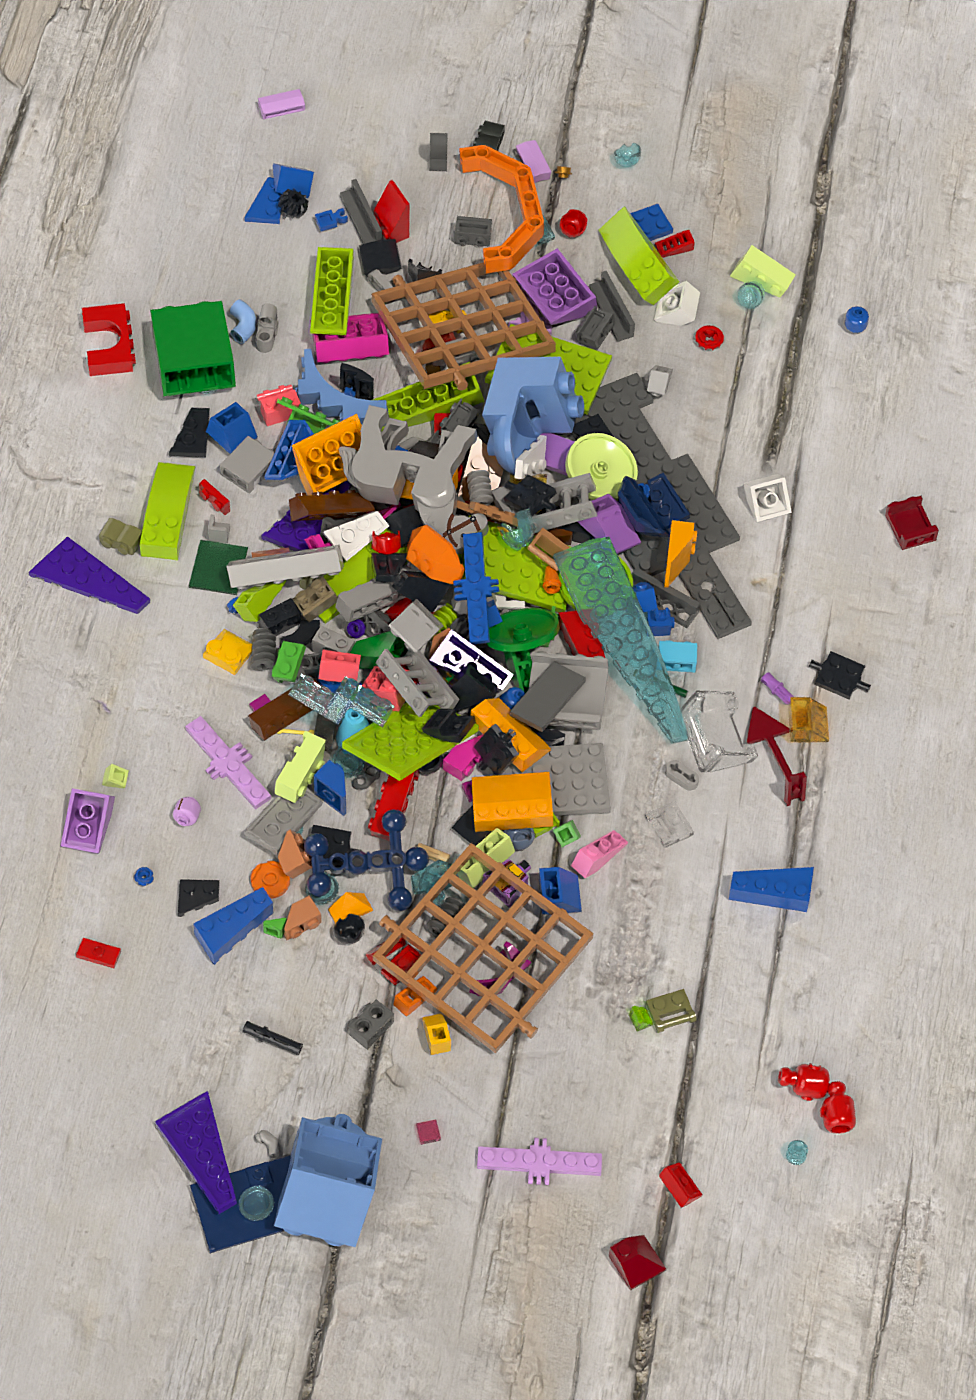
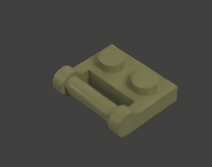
M684 989L646 1000L647 1008L658 1033L663 1032L664 1029L697 1021L695 1012L692 1010ZM685 1011L686 1013L684 1015L677 1016L668 1020H660L661 1018L671 1016L680 1012Z

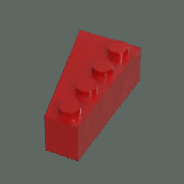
M596 608L558 612L560 630H562L564 639L568 643L573 656L581 654L586 657L602 656L605 658Z
M418 770L400 781L389 775L387 782H383L381 800L377 799L374 809L376 814L374 818L371 817L368 826L372 836L389 841V832L383 828L381 823L382 816L391 809L400 810L402 813L406 812L409 801L407 796H412L414 783L418 781L420 776Z

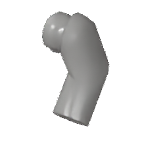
M413 436L399 445L408 450L419 440H425Z
M261 1130L257 1133L256 1141L260 1144L265 1143L268 1145L269 1157H278L277 1138L267 1130Z

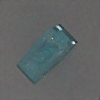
M437 860L412 875L414 894L428 893L452 864ZM448 883V885L442 891H445L452 885Z

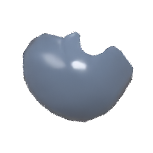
M533 828L504 830V833L510 836L516 850L528 848L535 838Z

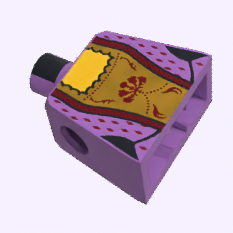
M510 859L502 862L507 870L528 885L529 877L526 873L531 869V866L527 861L523 860L518 865ZM491 870L483 874V883L493 873ZM502 878L490 890L509 908L521 895V892Z

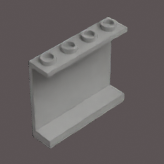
M532 652L529 689L553 662L586 677V682L549 725L600 730L609 671L608 659L602 656L586 657L581 654L570 656L564 653Z

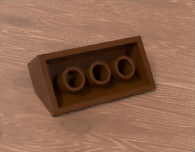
M348 490L343 494H339V491H331L323 495V492H314L312 495L307 496L306 493H297L295 497L289 499L291 522L323 520L327 516L332 519L358 518L375 511L371 502L363 498L360 493H356V490Z

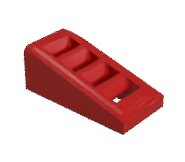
M690 230L679 232L655 242V247L662 258L693 251L695 245Z

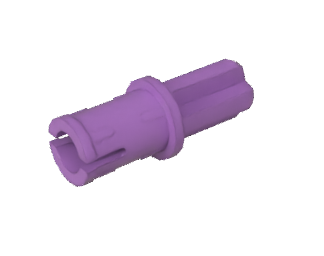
M770 672L761 678V682L772 691L771 693L773 695L776 694L785 704L789 705L794 700V696L783 687L784 684L777 681Z

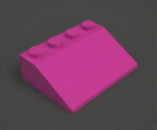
M379 313L349 316L346 335L312 334L317 362L329 363L334 360L347 361L352 358L365 359L371 356L383 357L384 355H389L388 334Z

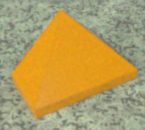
M346 892L328 911L336 924L339 918L345 919L348 914L362 916L372 912L373 909L364 893Z

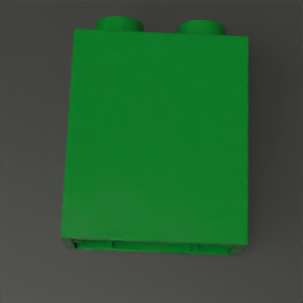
M202 301L197 304L176 307L165 306L160 309L150 310L163 396L236 387L234 360L222 301Z

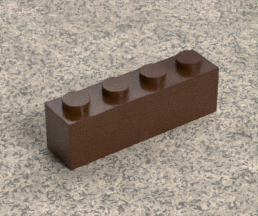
M311 676L249 714L248 717L252 729L265 741L325 703L327 699L324 688Z

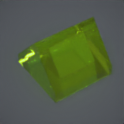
M639 1006L631 1008L629 1017L636 1031L653 1025L646 1008Z

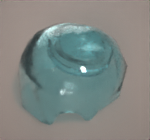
M632 143L630 147L623 144L620 149H616L614 152L616 162L624 167L636 165L641 157V147L636 143Z
M756 281L744 283L737 293V300L746 309L757 308L765 299V289Z

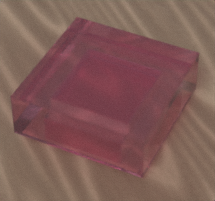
M436 1119L416 1123L421 1145L441 1141Z

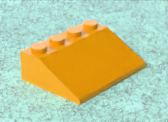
M357 414L292 445L299 476L307 495H312L314 492H324L347 481L343 471L339 447H351L358 452L361 444L360 430L362 425Z
M549 772L472 777L475 832L494 831L496 828L509 830L553 826Z

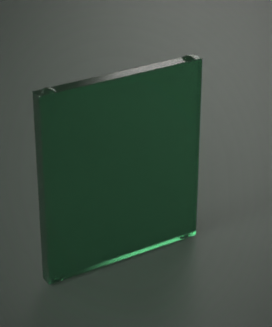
M200 540L189 588L237 595V587L231 588L227 565L230 561L246 559L248 547Z

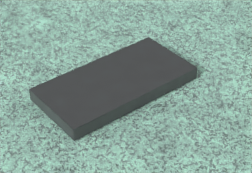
M553 662L510 711V716L543 732L586 682V677Z

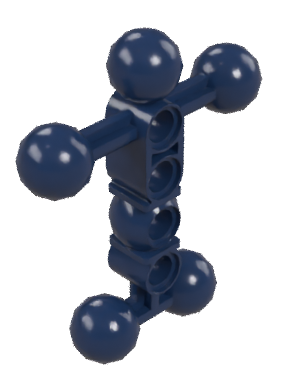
M391 809L384 813L381 821L383 828L389 832L390 850H378L371 854L370 851L366 854L363 851L355 850L344 855L335 853L330 858L323 859V856L329 849L327 838L319 833L309 835L304 841V849L311 856L312 875L309 876L306 886L312 895L321 897L328 894L332 886L331 879L324 873V870H330L333 874H341L344 871L347 874L349 871L355 875L363 874L366 871L370 872V870L374 872L392 871L393 889L390 890L387 897L388 905L395 911H405L412 904V895L405 888L403 867L406 865L412 871H421L427 867L429 856L426 850L421 847H412L406 853L402 851L401 831L406 826V817L400 810ZM399 856L402 859V863H393L392 857ZM379 857L383 863L381 865H374L372 859ZM358 858L363 864L356 867L352 864L353 859ZM334 860H340L342 861L343 866L340 868H336L333 866L332 862Z

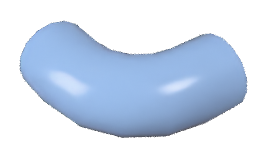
M239 299L233 303L230 309V314L239 320L238 325L230 333L237 343L244 344L255 332L257 319L252 308Z

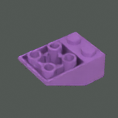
M610 494L592 500L597 512L596 517L577 521L614 555L641 543L622 505Z

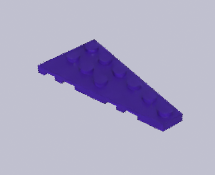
M347 480L324 491L323 495L331 491H339V494H343L345 491L350 490L352 484ZM289 510L280 521L277 520L273 524V527L268 532L265 531L261 535V539L284 548L289 547V550L292 551L307 550L309 547L305 539L311 535L320 534L323 520L291 522Z
M68 536L28 572L30 577H39L47 583H56L64 589L87 597L98 598L99 601L104 603L107 601L117 605L118 608L135 614H139L150 603L148 596Z
M206 1091L156 1120L155 1124L218 1214H221L236 1205L237 1202L209 1093Z

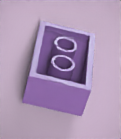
M72 788L61 846L99 854L111 819L115 797Z

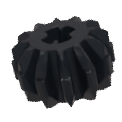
M287 189L279 197L278 206L281 208V212L286 213V216L290 215L292 219L294 217L300 218L306 213L309 201L306 199V195L301 194V191L297 192L295 189Z

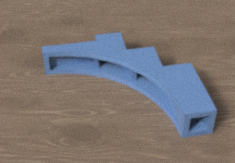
M304 349V357H301V362L305 371L302 372V379L298 380V387H295L302 405L317 403L318 410H322V413L327 415L326 417L340 416V421L357 414L361 425L369 405L387 409L388 412L386 400L358 399L333 388L318 372L312 349Z

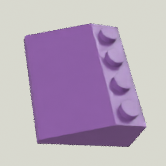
M558 248L512 274L551 325L582 318L594 306L597 308L596 296Z

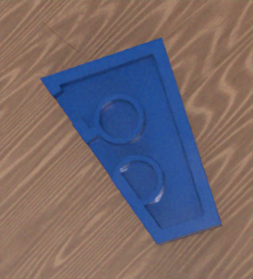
M268 177L244 217L245 222L280 224L281 208L278 204L281 194L275 193L274 178Z

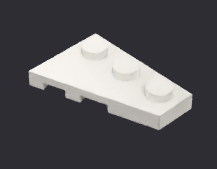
M540 435L537 438L538 442H533L530 445L531 449L529 451L525 450L516 459L515 478L523 479L527 475L533 476L544 472L546 468L545 451L547 436Z
M377 511L322 533L332 546L340 545L342 558L346 562L372 541L373 531H375L376 535H379L389 525Z

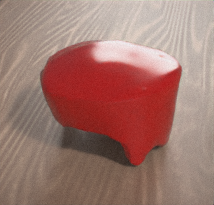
M373 531L371 548L381 554L398 552L401 548L400 532L398 531V535L390 532L376 535L375 531Z

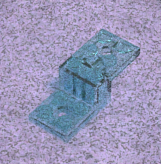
M301 674L288 694L338 725L350 707L383 727L395 707L389 700L377 696L371 689L364 688L356 680L346 676L334 694L328 687L321 686L311 677Z

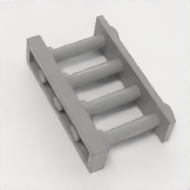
M587 473L548 484L554 487L557 492L550 502L563 500L564 508L555 511L546 509V513L535 514L533 517L528 515V518L520 520V523L525 533L530 535L539 532L542 527L548 530L596 517V509L592 501H589L588 496L589 492L596 491V485L591 474ZM581 495V503L571 506V497Z
M384 649L376 661L377 666L418 717H422L428 706L438 705L441 709H453L460 700L420 650L416 653L408 650L404 657L394 658L388 649ZM401 665H406L410 671H405ZM411 678H416L421 684L416 685ZM427 691L432 698H426L422 692Z

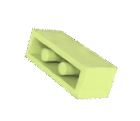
M498 828L476 845L477 848L496 862L501 863L515 852L510 836ZM471 857L458 872V876L474 888L483 880V874L490 869Z

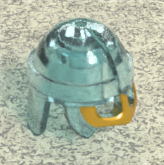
M530 508L515 513V518H517L518 522L517 529L513 530L506 523H501V526H497L504 542L512 549L520 550L522 547L528 546L534 538V530L536 528Z

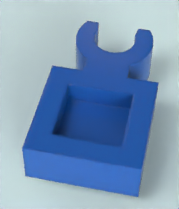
M341 208L336 213H333L332 210L315 214V220L320 231H325L337 227L338 222H348V216H341L345 215L344 208Z

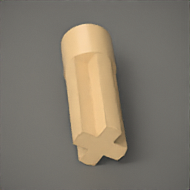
M422 843L418 844L417 847L426 850L429 859L443 865L448 864L450 854Z

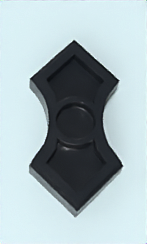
M301 620L300 626L294 633L282 636V643L286 641L306 646L312 642V639L319 630L320 620H312L310 622L308 620Z

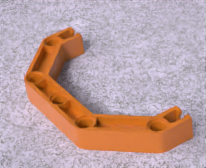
M485 145L459 148L463 173L481 170L514 186L516 189L524 222L501 246L483 248V262L486 273L510 270L519 263L544 235V219L531 168Z

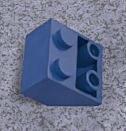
M237 402L212 416L206 430L229 454L247 436L252 439H257L258 437L249 413Z
M560 867L539 868L540 894L560 909H565L568 913L582 912L578 875ZM542 909V914H549L544 909Z

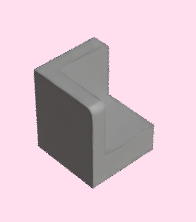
M211 514L208 527L209 541L228 543L230 524L215 522V515Z

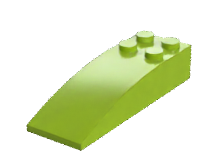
M625 206L599 229L614 258L645 301L655 305L680 282Z
M318 247L310 334H347L354 266L353 248Z
M475 375L465 377L468 386L464 390H458L454 381L424 389L419 381L373 399L386 400L389 418L406 421L408 427L433 421L435 413H451L452 405L455 402L458 403L460 399H462V404L466 402L471 406L485 402Z
M158 462L141 534L140 552L142 557L178 560L195 466Z
M386 528V529H385L382 533H380V534H383V533H385V532H390V531H389L388 528ZM372 541L345 562L343 559L344 567L339 574L329 575L326 573L323 576L337 596L343 591H349L357 585L365 584L375 578L371 553L377 552L371 548ZM407 547L400 548L396 553H407ZM336 603L318 616L324 624L340 614L335 608Z

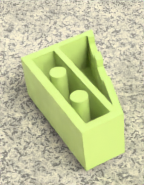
M751 245L737 263L730 277L781 297L796 274Z
M307 731L302 735V745L295 747L294 752L296 755L291 762L287 761L275 785V794L293 803H296L299 797L302 798L304 796L307 786L314 782V774L325 764L323 758L326 740Z

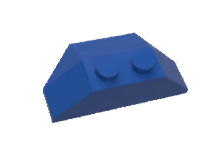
M305 420L288 421L264 476L265 480H284L299 475L292 445L314 434Z

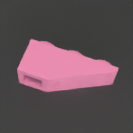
M613 830L579 849L571 867L584 878H587L602 868L628 842Z

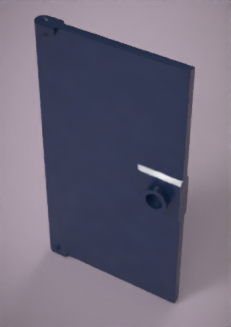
M291 1155L229 1173L237 1204L221 1214H218L197 1183L190 1185L210 1254L284 1232L283 1228L275 1227L274 1224Z

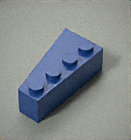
M814 867L735 871L732 875L729 900L807 912Z
M262 887L193 923L194 935L214 965L225 953L230 952L235 944L246 938L252 929H256L274 913L273 901Z

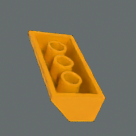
M500 698L485 699L471 710V716H474L476 724L479 725L478 730L483 735L494 724H497L505 734L509 729H513L516 732L511 741L519 755L512 763L522 773L551 751V748L527 724L510 716L511 709Z

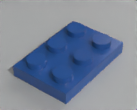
M659 204L630 213L650 241L673 233V227Z

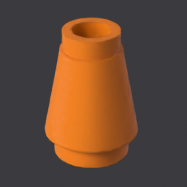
M547 566L545 568L543 588L547 593L555 594L559 592L562 584L558 572L551 566Z

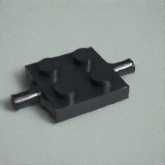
M527 475L518 484L510 481L505 483V488L511 490L504 497L505 503L533 517L543 508L550 511L556 509V505L550 502L551 498L557 494L554 487L530 475Z
M830 651L827 659L822 664L813 659L809 664V667L819 671L815 681L816 686L850 700L857 688L867 692L871 688V684L861 681L865 665Z
M494 724L475 744L474 748L483 758V761L479 764L480 770L485 771L489 766L496 776L502 775L517 758L519 753L511 741L516 735L513 729H509L505 734L497 724Z
M313 825L311 834H322L329 843V849L323 856V859L330 858L335 853L344 855L345 853L349 854L351 851L360 850L350 848L351 831ZM334 860L332 862L333 866L336 868H340L343 866V863L340 860Z

